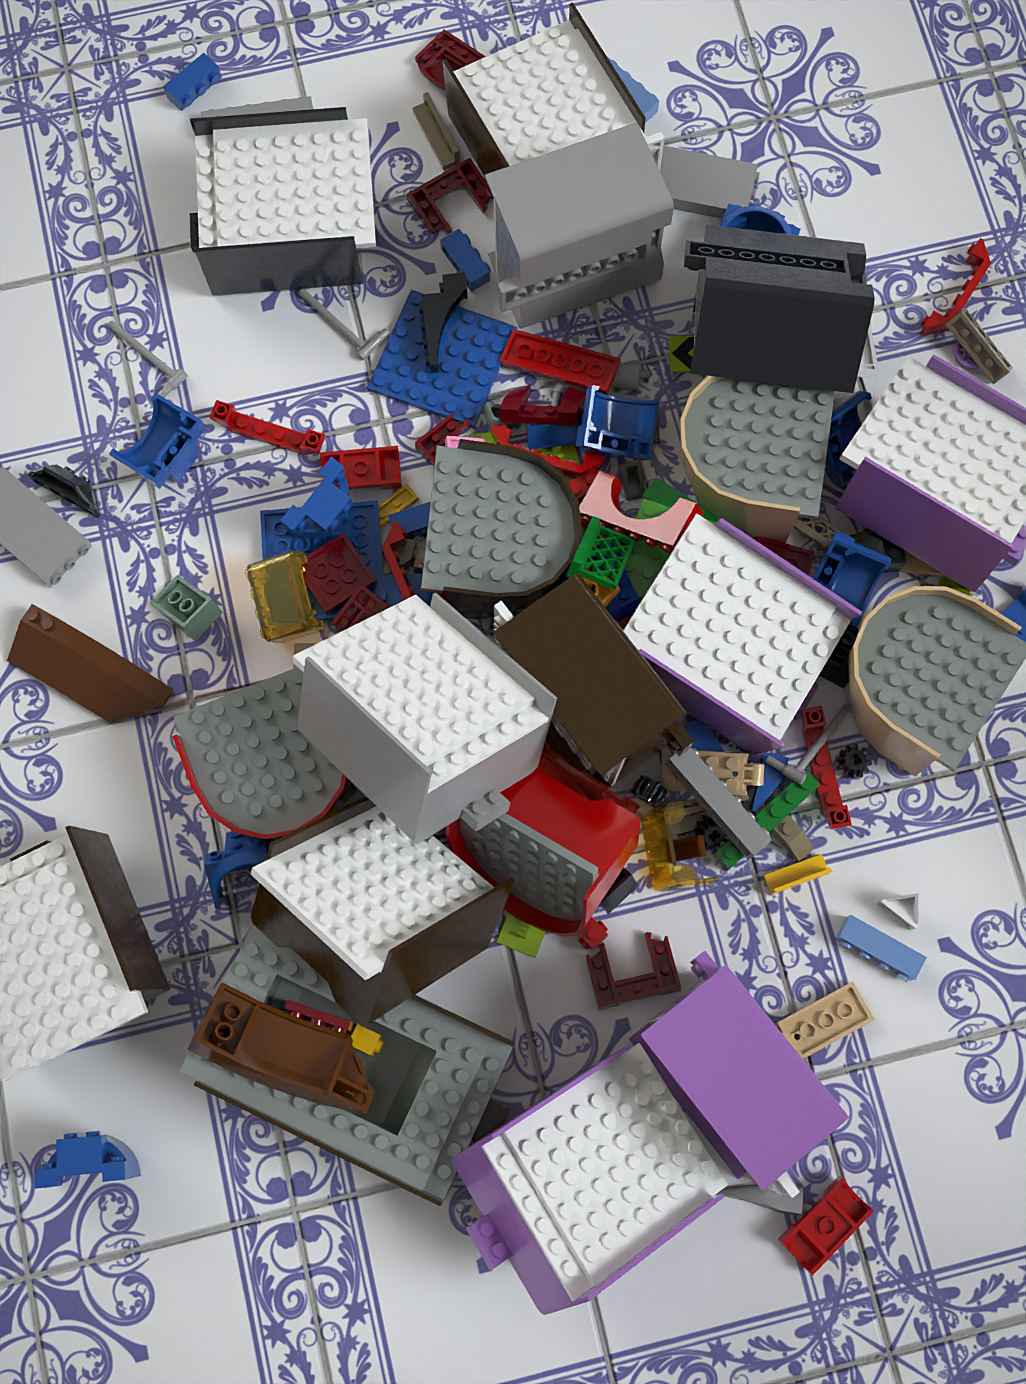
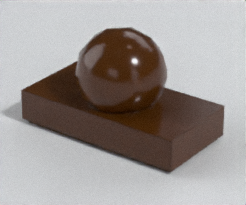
M699 835L666 842L669 863L706 857L704 836Z

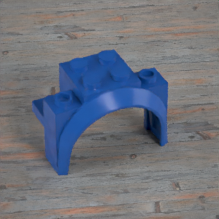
M729 203L720 223L722 227H741V229L798 236L801 230L793 224H788L785 221V216L779 212L750 203L746 207Z
M231 831L226 833L224 851H212L206 854L204 866L215 909H221L220 897H224L221 880L231 871L251 869L265 862L271 838L263 839Z

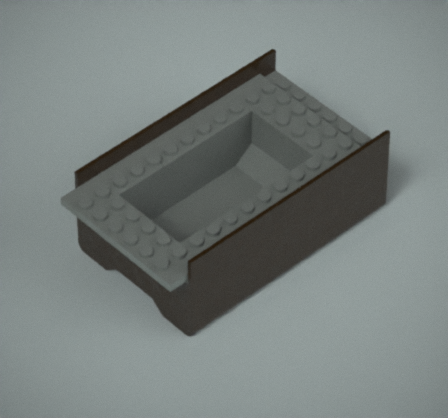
M254 924L252 925L224 981L225 984L289 1014L290 1010L286 1009L285 1005L287 1000H291L358 1024L335 1002L328 982L292 948L277 947ZM414 995L365 1026V1028L384 1036L382 1039L384 1045L379 1054L375 1053V1056H371L354 1048L366 1071L364 1074L369 1085L371 1084L374 1091L371 1104L365 1115L289 1095L229 1071L191 1051L188 1052L179 1071L198 1080L195 1081L194 1086L441 1207L457 1175L452 1158L468 1148L471 1141L475 1143L503 1125L509 1109L490 1099L514 1049L515 1042Z

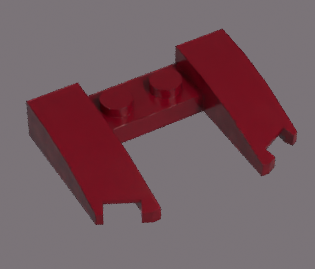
M471 158L464 160L407 193V201L431 234L438 230H446V233L452 232L451 227L436 206L435 201L459 187H464L483 213L488 209L485 205L489 199H494L487 182Z
M527 385L522 388L511 389L504 397L499 408L501 422L578 426L585 404L586 393L568 387L559 407L552 405H526L532 390V386Z
M450 414L415 442V449L427 462L430 461L435 466L437 446L445 447L446 436H459L471 425L468 419H465L462 424L454 421V414Z
M645 933L654 972L615 982L604 942L598 945L600 951L592 958L588 954L586 955L598 1011L619 1006L621 1003L681 991L682 987L668 936H665L664 941L651 939L652 933Z

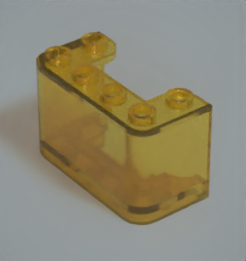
M291 550L247 566L245 574L250 582V594L255 602V614L261 626L260 634L267 642L285 643L325 630L323 620L317 621L314 617L317 614L316 610L311 609L302 572L306 571L302 565L308 563L306 554L303 552Z

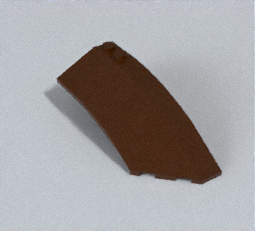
M31 604L20 620L7 658L9 663L37 678L109 723L126 716L132 717L142 714L144 711L153 708H162L174 692V689L129 660L34 604Z
M223 982L220 984L187 1050L247 1079L318 1104L365 1115L368 1112L374 1095L371 1084H368L364 1073L366 1071L359 1055H356L352 1045L353 1039L351 1034L347 1035L282 1012Z

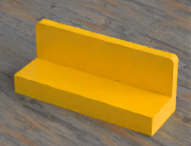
M822 854L766 874L763 878L771 896L826 876L833 871L831 868H827Z

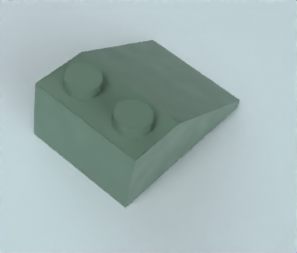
M179 575L150 602L155 609L194 641L223 613L212 598Z

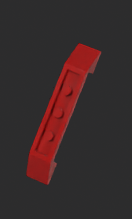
M982 238L976 244L972 243L967 251L969 257L966 262L975 267L971 273L973 278L971 281L967 279L963 285V294L956 296L952 303L955 305L953 310L949 308L944 316L936 311H933L930 317L926 315L920 325L923 327L920 335L925 336L950 330L946 323L962 311L991 264Z
M219 400L215 401L209 416L211 420L233 433L302 455L320 453L326 438V434L307 429L306 433H302L239 413L234 405Z
M492 424L491 435L497 444L513 446L540 455L564 476L575 479L593 468L597 471L603 468L605 457L598 453L586 452L581 466L575 461H564L555 455L547 456L535 449L527 450L518 444H509L511 429L503 424Z
M395 521L391 526L382 549L404 601L415 594L411 585L407 586L404 580L407 579L404 568H399L397 563L400 559L396 549L406 545L405 538L407 534L404 527H399L398 522Z
M822 705L801 710L802 733L807 751L822 734L827 725ZM826 741L810 761L813 777L820 784L816 791L822 814L832 830L851 826L852 823L848 807L842 803Z

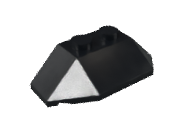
M57 464L29 471L28 476L33 482L96 518L100 516L95 490L90 484L91 481L85 476L81 475L78 477L69 467L65 466L62 468Z

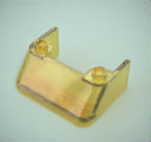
M696 799L662 805L645 811L641 817L651 886L657 892L710 886L718 881V877L697 880L695 870L690 865H677L670 824L682 821L685 815V808L700 805Z

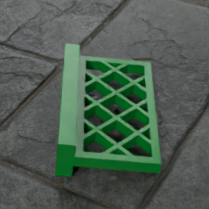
M592 516L569 568L567 577L570 578L579 573L580 576L616 590L635 539L599 525L600 518ZM600 533L606 535L608 538H603L600 535ZM619 542H623L627 544V546H621ZM608 543H613L615 547L610 548ZM595 545H601L603 549H598ZM614 553H620L622 557L617 558ZM608 554L611 559H605L603 555ZM591 556H596L598 560L593 561ZM615 564L617 569H612L610 565ZM597 566H603L605 570L600 571ZM591 567L594 572H589L583 568ZM605 576H611L613 581L606 579Z

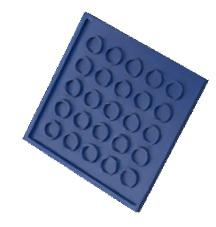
M411 289L367 388L369 391L443 418L454 414L453 420L462 424L465 419H468L471 422V425L468 427L475 429L484 404L502 366L499 360L513 329L517 330V327L458 306L447 322L441 337L438 354L439 373H431L430 366L426 367L425 355H429L428 349H424L423 337H426V331L422 332L420 321L424 320V314H420L418 304L422 302L421 295L423 293Z
M378 500L351 503L352 507L339 528L324 537L313 539L295 536L285 529L280 520L290 508L260 511L267 626L334 620L347 601L325 614L293 564L342 533H345L374 578L376 579V574H383ZM308 517L306 518L307 524H315ZM376 583L368 588L374 593Z

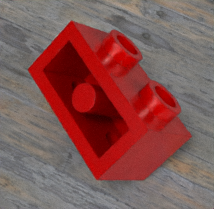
M591 916L581 933L577 935L580 938L578 941L586 950L590 948L593 951L608 937L609 934L606 932L608 928L600 920L596 922Z

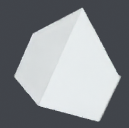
M918 893L884 898L878 901V906L909 930L917 928Z

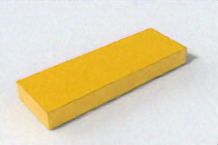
M407 484L379 504L380 529L389 523L388 515L405 510L419 500V497Z

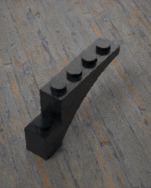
M465 272L442 275L443 282L439 283L440 293L421 295L422 302L418 303L420 314H424V320L420 321L422 332L426 331V337H423L424 349H428L429 355H425L426 367L430 366L431 373H439V346L446 324L458 305L464 299H468Z

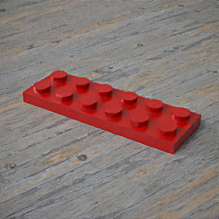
M513 329L499 362L502 366L584 389L590 386H598L599 390L597 392L607 395L620 366L621 359Z

